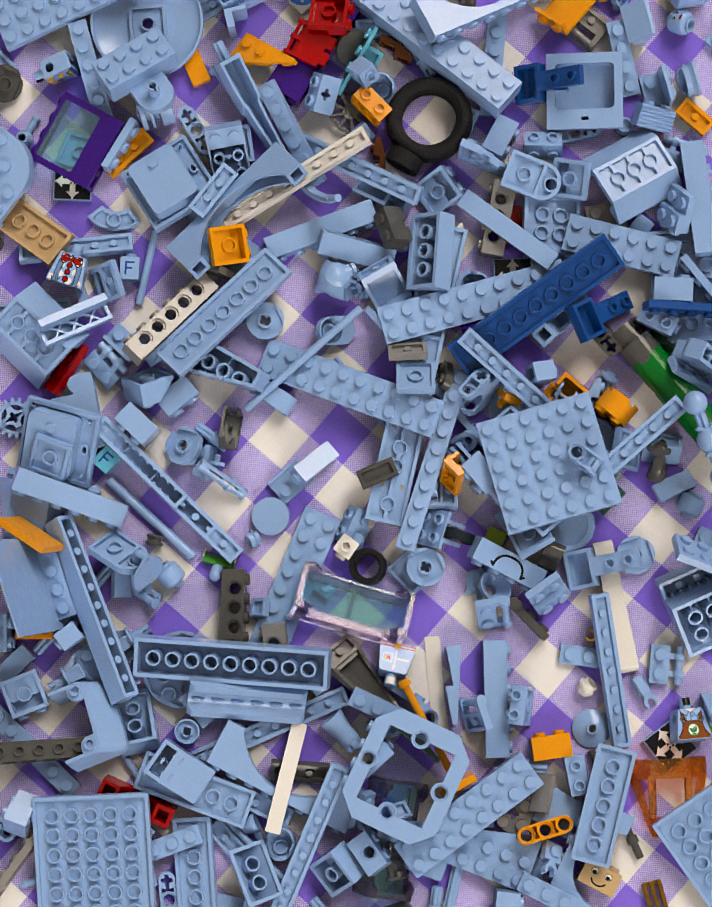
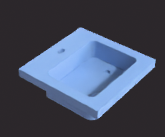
M622 51L546 54V70L581 64L584 71L583 85L572 86L566 90L546 91L547 131L623 129ZM583 117L589 118L588 120H582Z
M184 134L172 142L159 147L119 173L156 233L192 213L193 211L188 208V205L211 178V175Z
M28 396L17 466L27 469L35 436L39 432L74 445L64 482L89 488L92 481L103 415L37 396Z

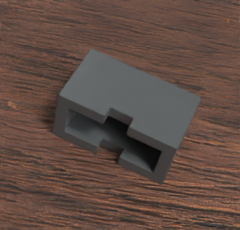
M383 206L373 216L384 249H404L413 240L409 227L404 224L406 219L402 207Z

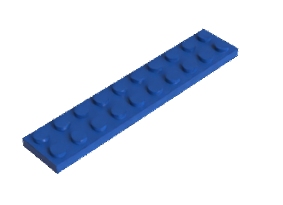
M601 233L471 328L496 351L502 354L618 271L625 264L606 235ZM461 334L446 345V347L467 377H469L474 371L484 366L457 342L463 335Z

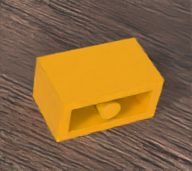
M564 729L553 730L551 735H545V732L533 733L534 737H530L534 762L573 756L570 733L565 732Z

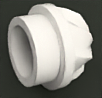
M590 677L580 679L577 685L578 693L584 697L592 696L594 691L597 690L595 682Z

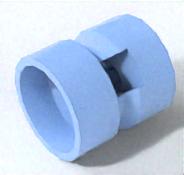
M193 718L180 720L175 726V737L183 744L193 743L201 735V726Z

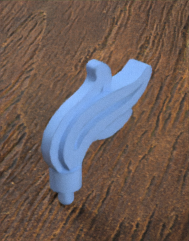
M486 566L467 573V590L464 593L466 595L474 593L477 601L483 598L478 588L480 576L488 569Z

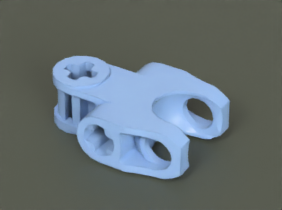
M487 368L477 369L459 387V396L464 398L460 411L467 416L477 414L491 403L492 395L499 388L503 387L504 384ZM470 388L469 394L464 393V389ZM471 402L476 405L472 410L465 408Z

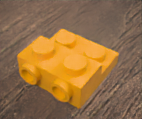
M244 223L207 228L212 267L250 262L251 252L247 244L248 232Z

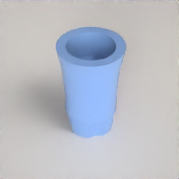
M341 709L331 714L320 725L349 754L358 748L362 740Z

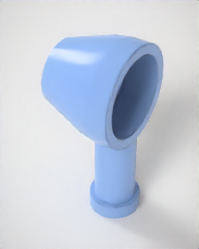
M34 115L31 117L32 119L27 128L17 132L15 135L17 139L25 136V140L22 142L28 149L34 142L31 134L38 122L40 123L41 121Z
M255 813L249 814L242 831L245 834L254 833L257 841L263 839L265 843L258 817Z

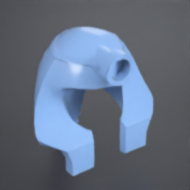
M332 258L325 259L318 274L314 293L324 292L336 299L348 302L351 297L348 286L351 283V276L357 273L356 265L354 263L344 265Z

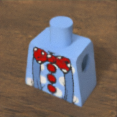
M73 244L70 253L61 251L46 278L50 282L83 292L89 264L87 259L81 257L84 247Z

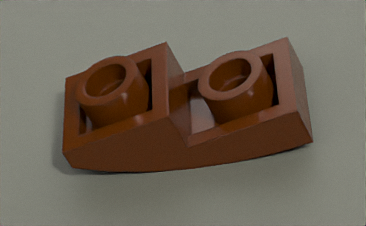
M376 136V141L371 144L370 153H373V159L380 160L379 162L376 161L375 165L385 169L386 162L381 138Z

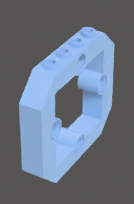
M403 708L379 716L375 721L371 720L366 729L369 734L366 739L362 738L358 749L361 751L358 757L354 756L349 767L352 770L349 775L345 774L341 783L344 786L342 792L351 817L408 845L436 836L470 763L460 735ZM390 726H394L412 735L411 742L417 749H425L431 744L455 755L443 783H436L431 788L430 794L434 802L422 828L397 817V808L391 802H384L377 807L358 798L370 769L378 763V752ZM418 734H424L427 737L425 744L418 745L415 738ZM366 753H371L374 756V761L371 764H366L363 761V756ZM438 787H443L446 790V795L442 799L435 796L434 792ZM385 806H390L393 809V815L389 818L382 815V809Z

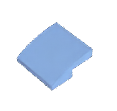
M554 787L549 814L534 813L531 819L536 822H542L561 815L569 816L573 821V827L568 833L561 835L568 839L575 827L578 816H581L584 804ZM559 820V828L562 830H567V822L565 820Z

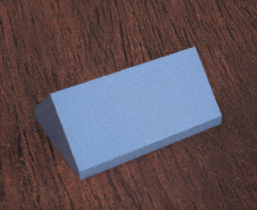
M263 839L227 852L247 907H254L284 895Z

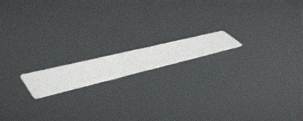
M439 636L424 637L430 708L436 711L439 716L437 725L448 730ZM431 713L432 722H434L435 715L433 713Z
M306 724L291 725L265 827L266 832L280 835L307 729Z

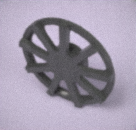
M342 92L341 96L337 95L336 101L341 98L345 106L343 107L335 103L334 107L341 109L342 112L329 116L333 125L342 132L349 133L354 129V119L358 123L362 121L357 115L363 114L352 103L348 104L345 98L347 95L352 96L355 92ZM343 116L344 119L337 125L333 118ZM346 120L350 122V130L341 128Z

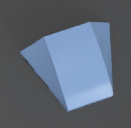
M0 477L3 517L21 516L46 532L44 525L63 513V507H61V510L50 507V503L44 500L41 504L31 500L32 496L27 494L24 497L13 494L14 490L9 488L12 479ZM4 529L5 537L18 539L17 537H15L14 535H12Z

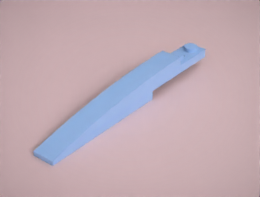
M106 415L102 418L99 437L201 538L208 542L231 564L244 550Z

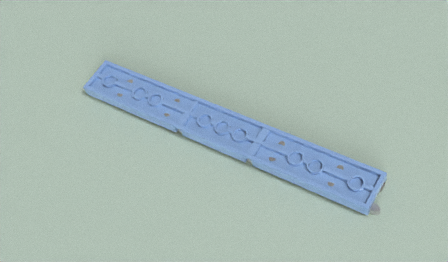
M462 222L454 228L450 288L456 287L468 229H464ZM415 291L414 298L434 292ZM446 330L404 341V343L426 342L428 359L402 361H435L436 378ZM387 422L377 462L392 457L399 475L372 486L365 520H368V527L370 529L375 526L376 522L389 524L394 527L402 526L423 435Z

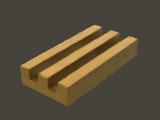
M661 879L641 884L647 907H652L647 890L648 886L651 888L655 906L660 907L655 884L658 885L663 907H668Z

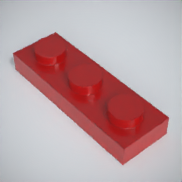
M83 344L78 348H73L56 367L52 377L45 384L44 389L59 397L64 391L68 379L74 375L79 364L85 358L89 348Z

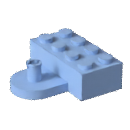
M157 26L91 63L96 78L113 102L131 94L139 107L149 114L163 113L174 103L175 93L173 86L164 74L178 67L179 63L176 52Z

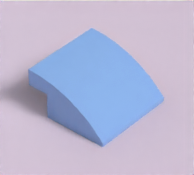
M687 564L655 578L654 581L688 656L692 658L712 649V574Z

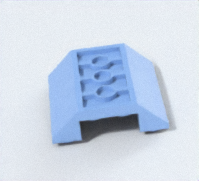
M644 127L581 160L592 162L590 178L594 176L610 201L611 207L609 211L618 225L659 204L660 201L668 199L667 195L671 184L682 186L678 168L656 134Z
M34 282L16 295L0 313V353L40 390L52 377L50 373L73 348H78L90 334L85 331L45 348L34 329L37 320L59 312L64 308L37 282ZM64 324L61 325L60 330L70 332L73 326ZM47 331L44 335L49 341L55 338L56 333Z

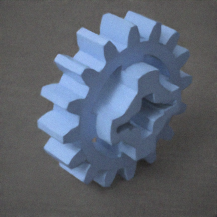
M11 397L10 403L4 400L5 405H0V430L3 429L1 432L3 436L8 433L9 439H12L13 435H15L16 439H20L27 401L22 404L21 398L16 402ZM13 406H20L24 409H20L18 411L15 410ZM5 411H6V412H7L6 418L3 419V415H4V413H5ZM14 414L19 416L17 422L11 421ZM14 426L17 431H11L7 428Z

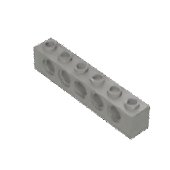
M206 273L198 280L192 276L188 280L189 284L186 287L182 285L175 292L176 296L173 299L169 297L162 304L164 308L160 311L155 310L149 318L151 320L147 324L145 322L141 323L136 329L138 332L134 336L130 334L123 341L122 351L137 366L215 294L219 286ZM191 290L197 291L198 295H194ZM178 302L184 303L186 307H181ZM165 314L171 315L173 320L168 319ZM152 326L158 327L160 332L154 331ZM139 339H145L147 344H142Z

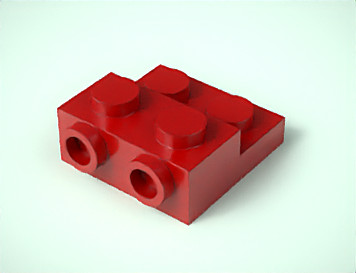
M311 0L307 24L308 30H327L328 35L347 36L348 30H352L350 15H354V3H351V0Z

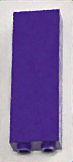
M355 7L354 15H350L352 27L355 24V20L360 16V9ZM333 35L332 37L338 39L340 35ZM294 40L290 50H292L296 40ZM335 47L332 52L325 50L326 53L330 54L326 65L334 55ZM296 59L298 62L296 66H282V64H278L266 82L275 79L288 105L299 107L308 94L313 72L322 73L325 67L318 65L317 68H314Z

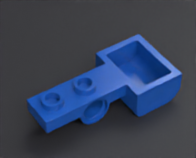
M538 62L513 67L514 76L522 81L520 92L515 97V104L520 106L546 103V91L566 90L569 87L584 84V71L581 64L545 70V64Z
M627 290L597 304L594 303L591 296L565 309L580 344L607 332L603 324L604 322L634 308Z

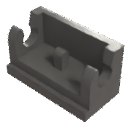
M224 405L218 436V448L237 451L243 416H241L240 408H237L236 412H231L230 406Z

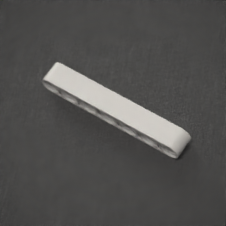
M611 539L592 543L596 556L615 552ZM615 572L600 575L601 592H609L621 674L638 671L639 663L620 574Z

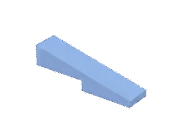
M461 644L445 647L452 685L444 687L452 725L458 724Z

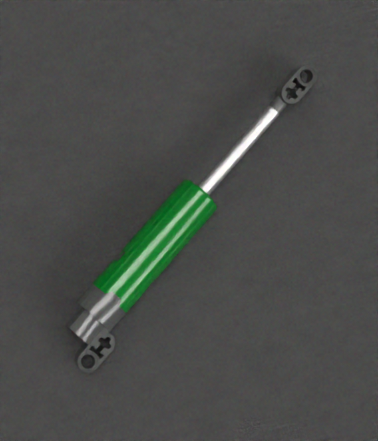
M631 320L624 323L615 332L607 324L603 323L607 332H605L603 337L597 336L593 338L607 355L614 356L620 353L645 384L656 394V397L663 405L675 395L683 402L684 396L694 390L699 391L694 385L672 372L667 361L670 357L648 330L641 333ZM609 336L611 337L610 339H608V341L603 343V340H605ZM610 343H615L617 345L615 346L616 350L609 349V347L611 346ZM708 402L705 414L710 423L712 422V405ZM685 412L677 421L697 444L696 438L699 432L695 431L698 427L694 415Z

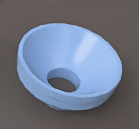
M486 571L479 579L478 588L484 599L503 595L510 597L512 591L511 583L503 580L504 576L499 573L496 576ZM486 586L492 587L493 595L487 593Z

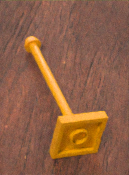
M404 678L397 682L398 689H403L415 714L427 720L409 686L412 683L411 680ZM433 746L447 773L451 766L450 761L443 750ZM472 770L465 772L457 791L477 781ZM438 787L437 789L441 797L444 798L446 790L443 787Z

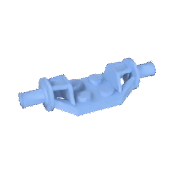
M145 623V625L133 632L127 627L124 630L116 631L123 652L133 646L125 654L128 665L134 657L135 637L139 634H153L152 629L147 630L150 628L148 623ZM89 644L76 651L67 664L60 668L62 676L47 685L49 689L55 687L50 690L52 692L77 680H80L78 682L102 681Z

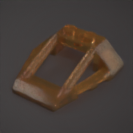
M705 756L635 759L630 784L652 837L659 836L651 825L662 818L657 817L656 779L684 778L686 801L692 797V777H697L694 795L704 789L707 776ZM640 780H648L649 810Z

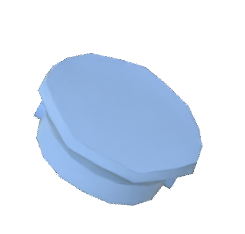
M694 61L681 65L675 73V82L678 89L688 97H692V95L701 96V87Z

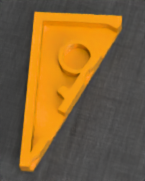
M249 33L244 35L230 55L240 53L246 66H272V64L296 66L298 63L295 58Z

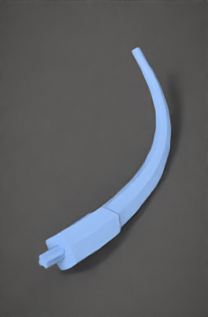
M222 40L212 44L220 60L212 68L237 111L245 117L267 150L275 142L286 150L263 107L261 95L240 53L230 56ZM310 183L300 188L306 195L322 203H334L342 199L340 194H325L317 190Z

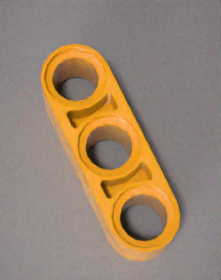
M561 815L525 826L518 831L516 840L522 846H529L568 833L573 827V821L569 816ZM559 820H565L567 822V830H562L559 828ZM540 826H547L549 828V835H542L539 830ZM523 831L530 833V841L522 840L521 833Z

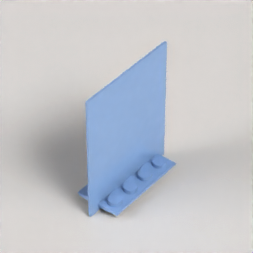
M20 539L0 540V584L18 638L61 630L64 627L62 619L77 613L57 552L40 554Z

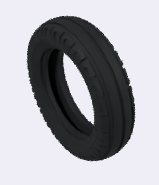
M422 77L412 80L402 86L389 103L392 111L386 116V129L392 144L412 152L423 163H436L452 157L459 151L462 139L467 140L470 136L473 124L470 103L465 94L456 85L445 79ZM428 95L446 100L452 106L456 115V123L451 134L445 140L432 145H424L412 140L406 134L402 124L404 112L409 104L419 97Z

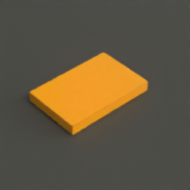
M21 516L0 518V527L40 554L62 551L64 544Z

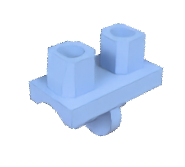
M205 444L198 458L205 459V461L217 469L225 467V463L220 462L221 455L217 454L218 448ZM196 465L193 467V475L213 482L210 477L196 469Z

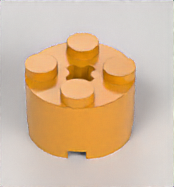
M608 386L594 403L595 413L602 419H609L611 421L610 424L614 428H624L637 413L638 408L636 405L631 407L629 405L631 400L617 389L613 388L611 390V386Z

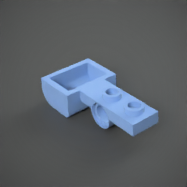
M594 547L563 554L570 591L602 585L600 575L643 567L639 547L599 556L595 555Z

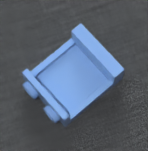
M390 255L357 273L376 308L414 298L411 291L406 290V283Z

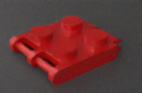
M298 18V25L294 33H291V39L282 52L314 68H317L318 65L325 67L330 57V54L326 53L325 50L332 52L337 39L332 37L333 35H328L327 30H308V21ZM301 25H303V28H302L300 34L297 35V33H298V31H299ZM294 40H296L292 50H290Z

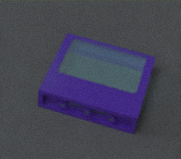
M65 92L59 98L55 112L50 114L49 122L46 128L41 131L38 143L31 149L33 161L92 193L104 171L101 163L126 124L80 98Z

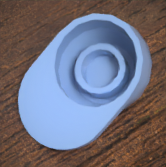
M329 316L320 319L315 326L314 333L316 339L322 338L345 316ZM351 321L325 345H344L350 343L355 336L354 323Z

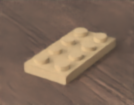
M21 198L3 221L4 225L0 229L2 233L50 267L54 264L59 253L65 251L75 238L71 233Z

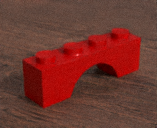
M107 774L97 794L143 791L135 789L133 785ZM149 794L151 822L167 829L178 806Z

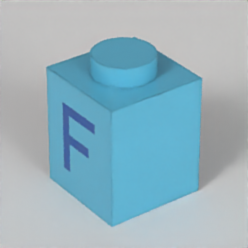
M106 444L96 455L95 465L106 475H109L122 459Z

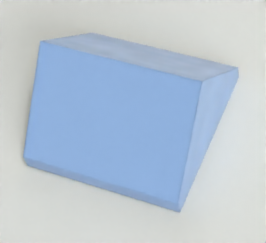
M635 0L620 6L629 43L638 46L644 45L656 34L648 0Z

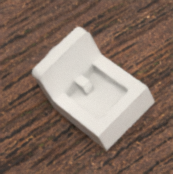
M343 534L333 548L336 551L335 556L343 562L345 559L350 562V558L359 547V543L347 534Z

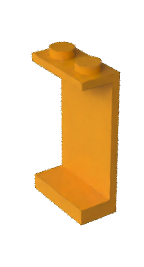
M553 0L544 11L538 7L534 10L538 16L537 20L541 24H547L556 33L559 34L561 32L567 36L597 0Z

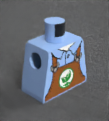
M689 697L678 699L680 709L670 713V744L699 742L712 738L703 709L701 707L691 708Z

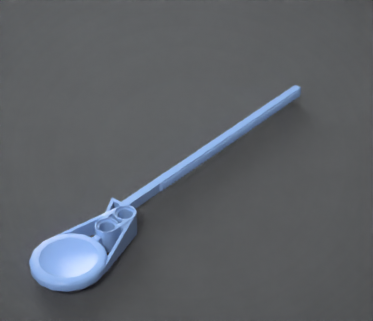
M368 305L364 312L382 332L379 317L376 314L377 310L374 311L375 308L372 309ZM436 380L435 395L442 400L445 391L443 392L442 389L438 388ZM459 411L457 420L466 430L474 431L479 438L478 431L475 429L476 426L473 427L472 421H468L469 418L466 419L467 415L464 416V413ZM479 438L478 445L482 448V444ZM591 512L589 517L580 515L563 520L551 530L556 540L555 542L566 546L564 553L579 550L585 547L592 539L595 530L594 515Z

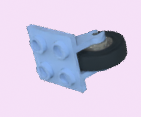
M428 509L417 544L441 550L443 543L460 548L461 543L472 545L475 535L466 532L465 525L451 521V512Z

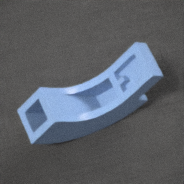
M584 294L570 305H573L583 299L589 298V296L587 294ZM563 309L531 334L544 348L572 325L566 309Z

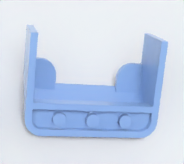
M102 681L74 682L47 693L48 697L59 705L70 701H85L93 734L83 739L81 743L83 754L66 760L67 766L80 772L122 755L128 750L129 741L119 705H111Z

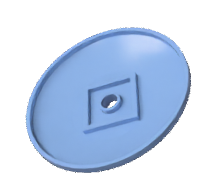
M118 0L91 13L90 26L93 41L102 57L157 26L176 52L179 63L178 67L165 73L164 75L166 76L184 66L196 52L203 34L204 16L199 0ZM145 20L153 21V26L150 29L143 27Z

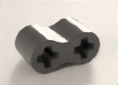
M555 541L547 545L540 556L537 566L553 574L562 559L566 546Z

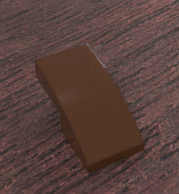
M381 34L379 46L393 51V60L411 66L413 57L395 40Z

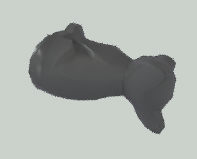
M660 440L653 445L649 444L646 447L654 455L652 465L648 468L646 474L647 479L651 482H661L666 478L668 468L665 455L671 454V449L668 448L664 440Z
M391 841L381 844L383 848L385 847L389 851L392 861L385 868L388 874L385 881L390 882L409 878L403 863L393 856Z

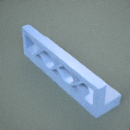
M104 292L37 320L34 329L45 348L111 321L113 316L106 306L108 297ZM102 309L106 317L98 318L93 315L95 311ZM80 317L90 319L87 325L79 324L77 320ZM68 324L73 326V329L70 332L60 330L61 325ZM51 331L56 333V336L48 341L44 333Z

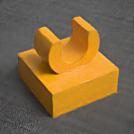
M499 388L496 393L500 397L496 404L499 408H502L505 403H507L505 409L510 405L519 407L522 402L515 394Z

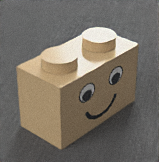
M583 862L575 878L612 898L622 876L618 874L620 870L611 865L608 869Z

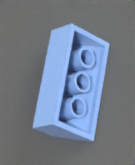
M441 210L412 214L410 233L413 240L409 243L406 290L424 292L450 291L455 215Z

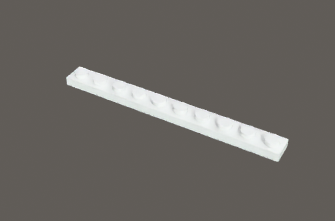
M360 126L301 163L308 174L295 187L293 185H280L255 193L236 206L220 226L246 223L371 145L372 141L365 128Z

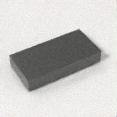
M392 457L355 472L363 490L399 475Z

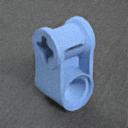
M573 443L567 451L568 459L591 477H595V472L599 466L605 463L604 458L581 443ZM577 448L581 451L582 455L574 457L571 450Z

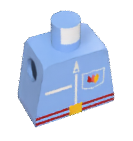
M383 639L380 640L378 648V675L385 677L383 684L385 687L395 688L396 680L406 678L417 647Z

